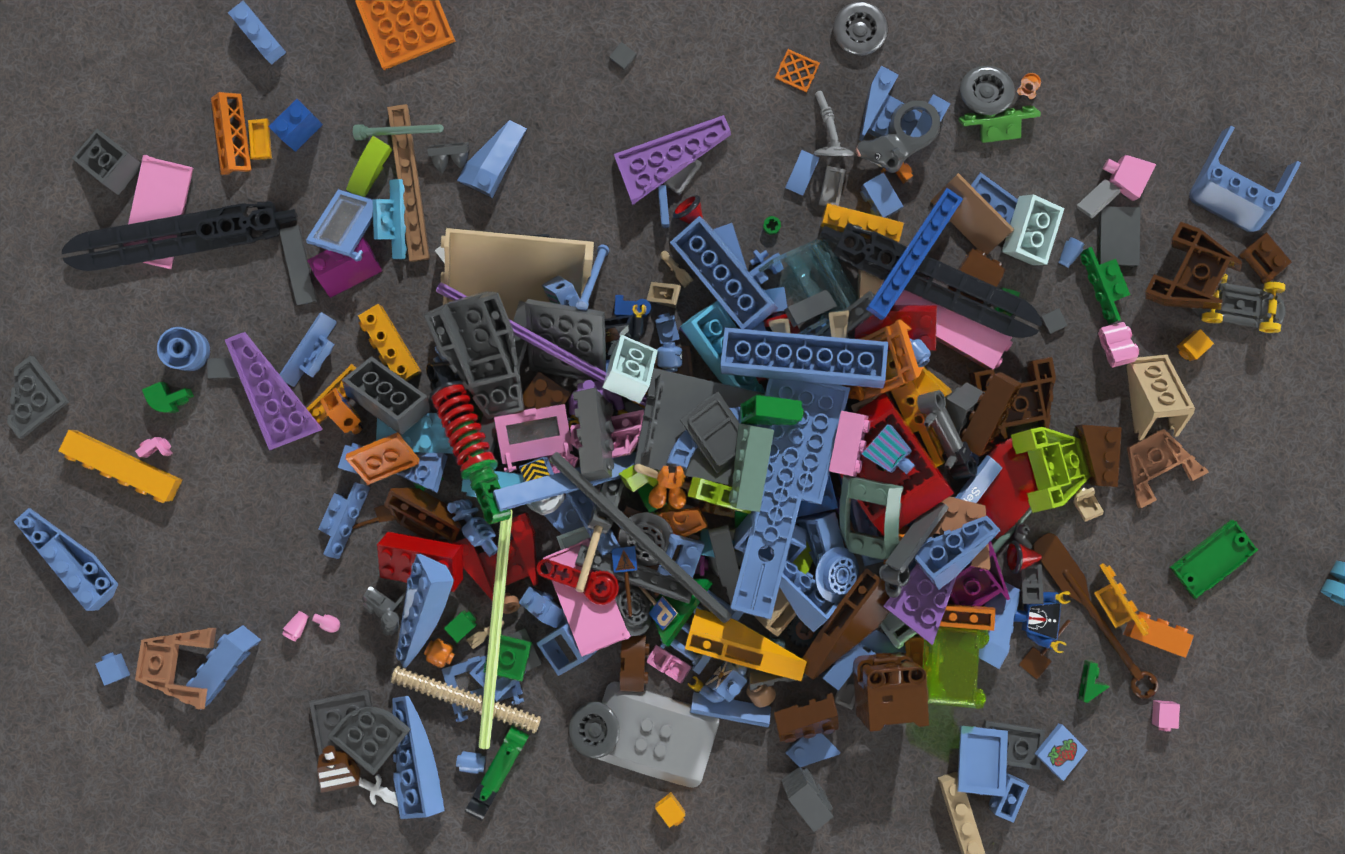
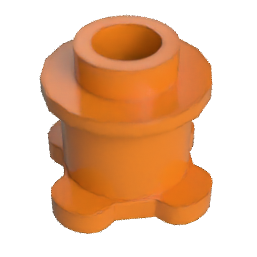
M1035 73L1024 75L1017 93L1028 96L1029 99H1034L1036 97V90L1041 86L1040 77Z

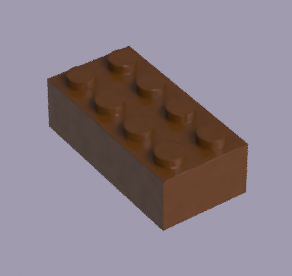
M538 372L523 394L524 410L540 409L561 404L566 406L571 393ZM557 417L506 425L509 445L543 439Z

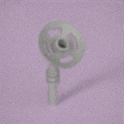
M817 91L815 96L821 108L820 113L823 121L827 124L831 142H828L827 147L814 151V154L824 156L854 155V152L840 147L833 111L831 107H828L823 92Z

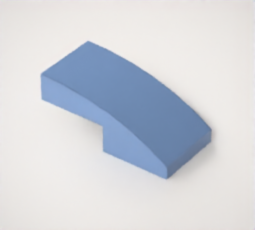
M801 150L785 188L804 195L820 157Z

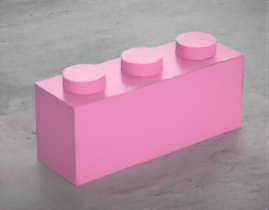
M841 411L829 467L830 472L849 476H857V473H860L862 468L860 456L866 448V441H864L865 432L868 433L870 429L869 416Z

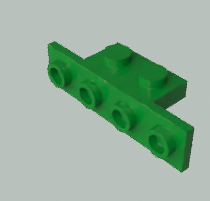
M1089 247L1080 254L1081 262L1086 267L1088 280L1094 287L1095 297L1100 302L1103 310V317L1107 320L1108 324L1121 320L1114 301L1129 296L1130 292L1117 260L1113 259L1099 265L1093 248Z

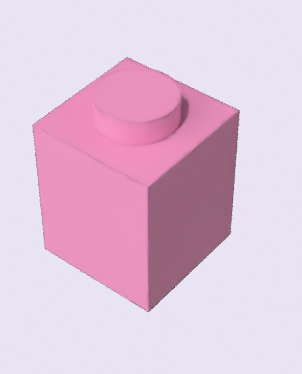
M1153 700L1152 724L1159 727L1161 731H1171V728L1179 729L1180 704L1173 701Z

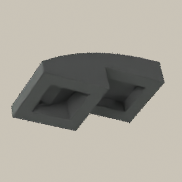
M1030 565L1021 570L1023 604H1044L1042 565Z

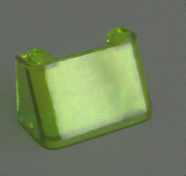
M939 626L933 646L924 639L923 669L927 674L929 704L974 709L983 708L986 696L982 689L977 688L979 649L984 648L989 642L988 630Z

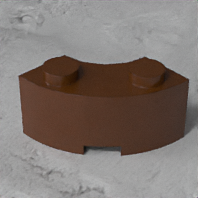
M646 635L631 636L628 639L622 640L620 691L644 692V684H648V672H645V656H649V644H646Z

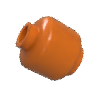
M441 639L431 640L424 652L426 661L439 668H443L446 663L450 665L455 656L452 653L453 646Z

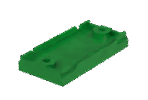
M1230 520L1169 568L1193 599H1196L1244 564L1249 557L1258 551V548L1254 546L1246 533L1237 524V521ZM1188 577L1192 578L1191 582H1188Z

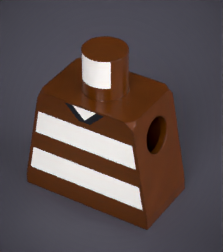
M326 746L322 751L323 754L319 755L317 765L321 793L359 785L361 772L354 759L344 750L336 751L334 746Z

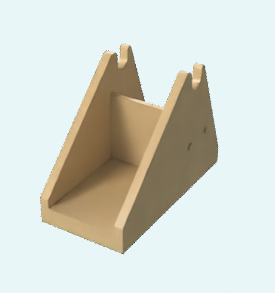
M1168 355L1139 357L1135 362L1127 364L1134 433H1139L1138 440L1144 439L1156 418L1168 417L1169 429H1174L1173 436H1179L1194 414L1195 407Z

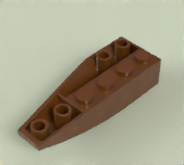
M866 568L802 658L807 661L804 673L814 680L875 631L890 613L883 607L890 598L885 590V581Z

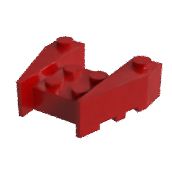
M524 513L512 518L511 533L514 539L510 541L506 585L530 576L533 586L539 583L536 569L535 530L528 513ZM467 538L452 543L462 546L463 568L493 601L497 553L491 557L486 552L480 553L478 546L474 547Z

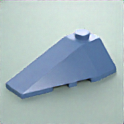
M509 120L465 164L457 181L493 198L527 128Z
M786 559L779 587L799 619L814 632L829 619L839 603L825 600L817 590L815 580L812 579L813 575L808 572L804 574L798 570L797 565Z

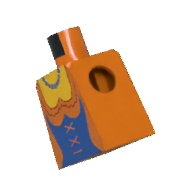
M336 387L320 399L326 414L344 433L351 431L355 435L362 431L363 426L360 424L361 419L356 410Z

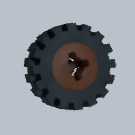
M796 615L787 625V634L794 644L800 647H810L823 626L821 625L813 632Z

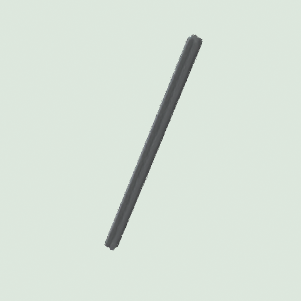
M555 452L550 457L549 461L722 623H726L730 619L731 614L564 457L558 452Z

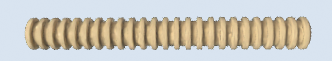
M397 666L392 674L391 683L393 684L395 682L398 686L402 684L404 688L415 689V692L421 691V694L427 693V696L433 695V698L438 697V700L444 699V702L450 701V704L461 705L463 709L467 707L469 711L472 709L475 713L478 711L482 715V695L478 697L476 693L470 694L471 692H465V689L459 690V687L447 686V683L436 682L434 678L430 680V677L427 676L425 678L422 674L419 676L417 672L413 674L411 670L406 671L405 668L402 670L400 666ZM499 701L494 702L493 719L497 718V721L503 720V723L509 722V725L515 724V727L520 726V729L526 728L528 732L532 730L534 734L537 732L541 716L535 717V714L529 715V712L518 711L516 707L512 709L510 705L507 707L504 703L501 705Z

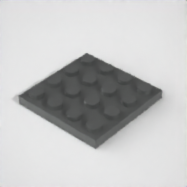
M528 299L525 302L526 324L529 331L606 372L605 312L591 309L586 311L578 310L573 306ZM528 342L530 371L580 380H592L593 382L598 381Z

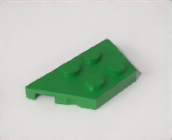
M694 579L706 591L713 584L706 579ZM662 594L656 599V602H658L664 596L678 613L665 630H662L655 622L664 645L668 647L671 645L700 603L693 595L689 604Z

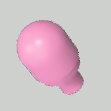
M315 614L312 621L320 624L319 627L322 630L334 633L340 628V621L331 615L325 614L323 617Z

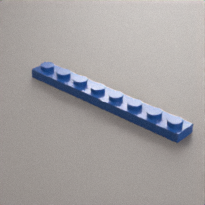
M948 188L945 189L866 310L882 321L885 319L963 199Z

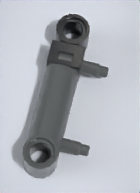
M940 390L920 394L917 398L918 408L922 414L927 415L924 425L926 427L932 426L944 450L942 457L945 462V468L950 469L951 476L955 480L975 477L977 475L976 461L973 457H969L971 455L969 446L966 441H961L945 408L946 400L944 394Z

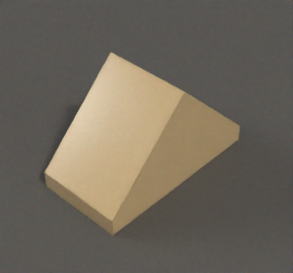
M651 282L647 301L676 308L681 286Z

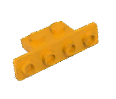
M1103 563L1099 565L1111 584L1094 594L1115 628L1133 619L1142 635H1148L1147 629H1149V626L1143 618L1139 619L1135 613L1138 609L1132 600L1128 601L1124 594L1127 591L1121 582L1117 584L1114 577L1116 574L1110 565L1106 566Z

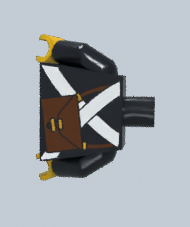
M642 305L640 313L637 311L638 306H633L632 310L636 314L635 318L633 315L605 319L606 355H612V351L621 335L640 342L644 323L642 315L647 310L645 305Z

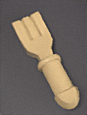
M661 252V259L666 262L671 271L674 270L675 277L684 288L693 281L691 276L684 269L678 267L679 264L672 259L668 252Z
M490 626L484 628L483 632L479 631L467 639L472 649L483 643L487 635L489 636Z

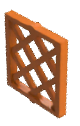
M788 49L783 61L780 63L775 79L807 93L820 63ZM790 55L792 61L785 63L786 57ZM793 55L799 57V59L794 60ZM805 60L813 64L807 66ZM802 61L804 67L798 69L796 63ZM793 64L795 70L789 72L787 66ZM815 66L813 74L810 75L808 68ZM784 67L786 74L780 76V70ZM806 70L808 76L801 78L799 72ZM797 73L799 79L792 81L790 75ZM786 76H788L789 81H787V80H785V79H783V78L786 77ZM809 78V84L805 87L803 80ZM800 82L801 86H798L795 83Z

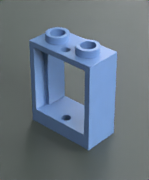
M568 622L536 643L558 676L583 663L597 652L581 656ZM560 634L577 657L569 662L554 639Z

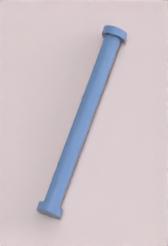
M606 245L598 246V254L591 270V277L587 280L581 299L576 303L578 310L586 311L588 309L590 295L604 258L609 253V248Z

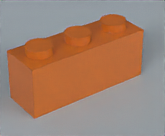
M947 604L940 626L994 631L995 608Z
M1141 611L1138 612L1137 616L1139 619L1143 618L1149 626V629H1147L1148 635H1142L1133 619L1127 623L1123 635L1186 658L1194 635L1187 633L1188 629L1178 625L1175 628L1168 626V621L1157 618V621L1151 620V615Z

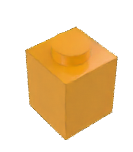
M1199 329L1186 337L1177 348L1180 350L1179 354L1185 360L1192 361L1197 360L1214 343Z
M672 792L655 804V809L669 828L673 825L678 826L684 821L685 810Z

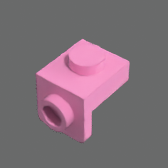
M154 437L151 440L143 441L139 445L140 448L135 451L139 457L147 458L157 450L163 456L173 454L170 450V443L161 437Z

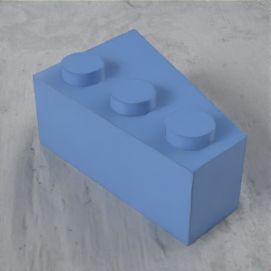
M823 511L797 517L796 523L806 529V540L812 550L809 554L816 567L826 551L834 547H844L843 537L840 533L835 512Z

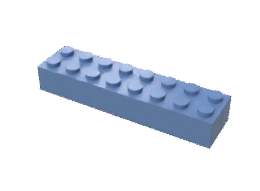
M725 328L720 365L721 374L883 389L886 378L888 342Z

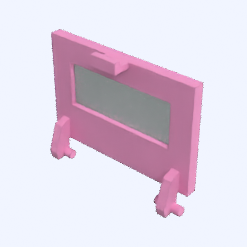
M565 404L540 409L532 408L524 410V412L494 417L502 464H507L508 468H504V472L516 470V466L512 467V462L553 455L555 452H565L566 456L564 458L567 461L574 459V455H570V451H573Z

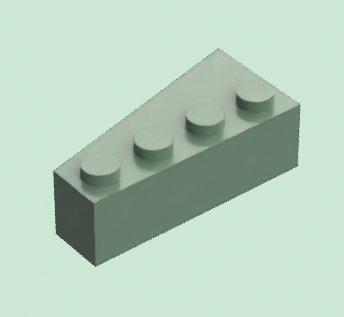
M745 424L738 425L733 485L729 495L730 506L737 509L760 512L774 434L773 429Z

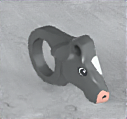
M910 101L899 105L891 115L889 134L871 141L859 142L855 149L857 156L885 168L890 173L897 172L909 156L928 146L938 135L940 116L936 108L924 101ZM912 110L925 111L932 120L930 130L920 137L907 135L901 128V120L907 112Z

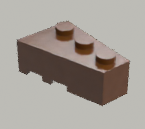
M1075 425L1090 473V484L1093 486L1118 487L1122 427Z
M832 693L827 694V699L816 702V699L809 700V705L803 707L795 705L774 712L780 742L785 741L789 743L795 741L796 738H812L819 733L831 734L838 730V713Z

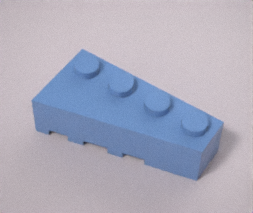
M243 625L228 635L224 634L217 641L218 647L214 648L207 655L208 661L196 670L197 676L193 677L186 686L207 689L206 707L225 686V681L231 678L238 668L235 666H239L250 655L248 650L258 645L261 639Z

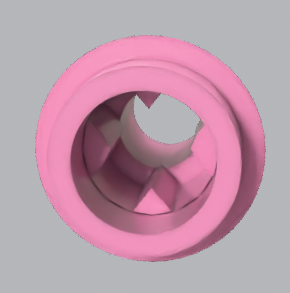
M298 611L283 628L282 634L296 642L298 638H301L309 616Z

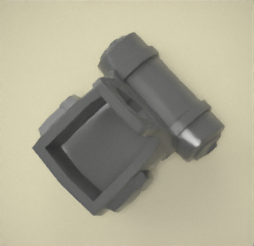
M370 586L362 597L363 607L370 614L376 613L381 618L382 633L387 636L393 635L399 628V617L396 612L405 601L406 590L399 600L394 603Z

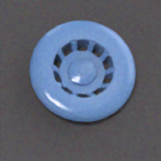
M834 547L826 551L820 558L815 571V583L818 592L825 600L832 603L841 602L859 578L857 559L845 547Z

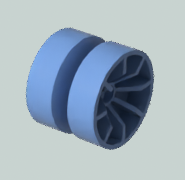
M173 327L166 330L160 336L157 343V353L160 360L170 368L195 371L206 364L210 356V346L207 339L201 333L183 327Z

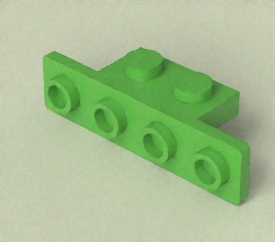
M1024 106L1018 110L1007 108L1003 112L994 115L967 113L959 117V122L962 126L981 124V142L986 143L1021 138L1022 119L1040 117L1041 112L1034 106Z

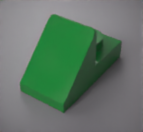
M1084 660L1078 697L1079 700L1087 703L1110 687L1105 683L1095 682L1099 677V667L1093 661Z

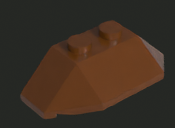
M419 488L390 489L384 505L386 508H389L392 516L400 525L425 539L449 543L455 542L461 525L459 521L452 519L456 514L448 511V504Z

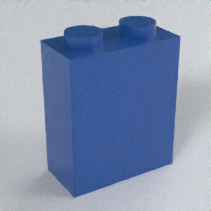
M296 99L268 127L296 152L323 124Z

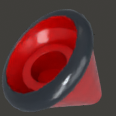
M691 196L680 203L673 212V218L691 224L699 216L703 218L700 196Z
M1016 540L1011 541L1008 546L1007 563L1010 571L1014 574L1042 559L1041 554L1018 543Z

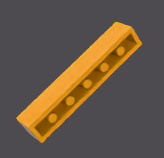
M68 430L58 450L65 454L64 458L74 462L78 460L82 462L83 467L91 470L95 468L100 471V475L107 478L114 477L118 479L117 482L124 486L136 487L135 491L144 495L149 493L154 496V500L161 503L173 501L182 482V479L77 430Z

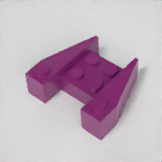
M991 541L988 543L990 570L971 566V561L957 575L947 604L981 606L999 593H1002L1007 600H1010Z

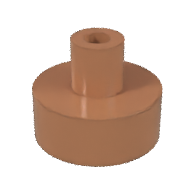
M505 593L503 613L510 614L520 608L518 598L511 596L510 593Z

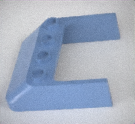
M1230 126L1221 132L1189 196L1194 204L1247 232H1255L1261 229L1279 206L1301 162L1297 161L1287 166L1274 192L1266 189L1219 163V156L1235 128Z

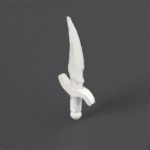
M379 774L375 776L376 784L360 777L359 786L370 791L372 804H376L375 795H378L384 802L398 807L396 792H391L387 787L380 786L382 779Z

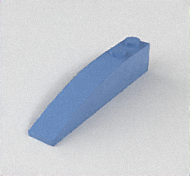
M409 696L393 698V715L411 729L396 747V754H393V762L396 763L397 772H394L393 775L400 819L424 818L443 812L444 805L438 771L420 717Z

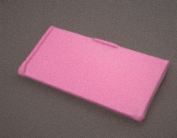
M143 155L128 224L183 215L194 168ZM177 235L155 238L153 241L176 238ZM144 240V241H138V242L127 243V244H124V247H125V246H131V245L142 244V243H148V241H147V240ZM174 257L143 263L172 269Z
M591 538L548 555L543 559H549L582 570V567L575 565L581 545L589 547ZM545 563L548 573H550L552 567L549 563ZM556 566L555 574L562 576L563 580L564 578H569L570 574L567 573V570L560 572L557 570L559 566ZM552 581L582 657L631 637L615 599L608 604L598 605L590 601L583 592H577L573 587ZM603 582L602 585L597 586V589L600 590L598 591L599 593L602 590L606 591L607 587L604 586L606 583Z

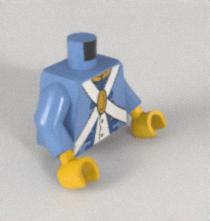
M724 661L706 682L705 686L695 676L693 678L696 680V684L690 685L688 683V686L695 692L700 691L701 695L713 703L721 702L724 699L730 702L747 683V667Z

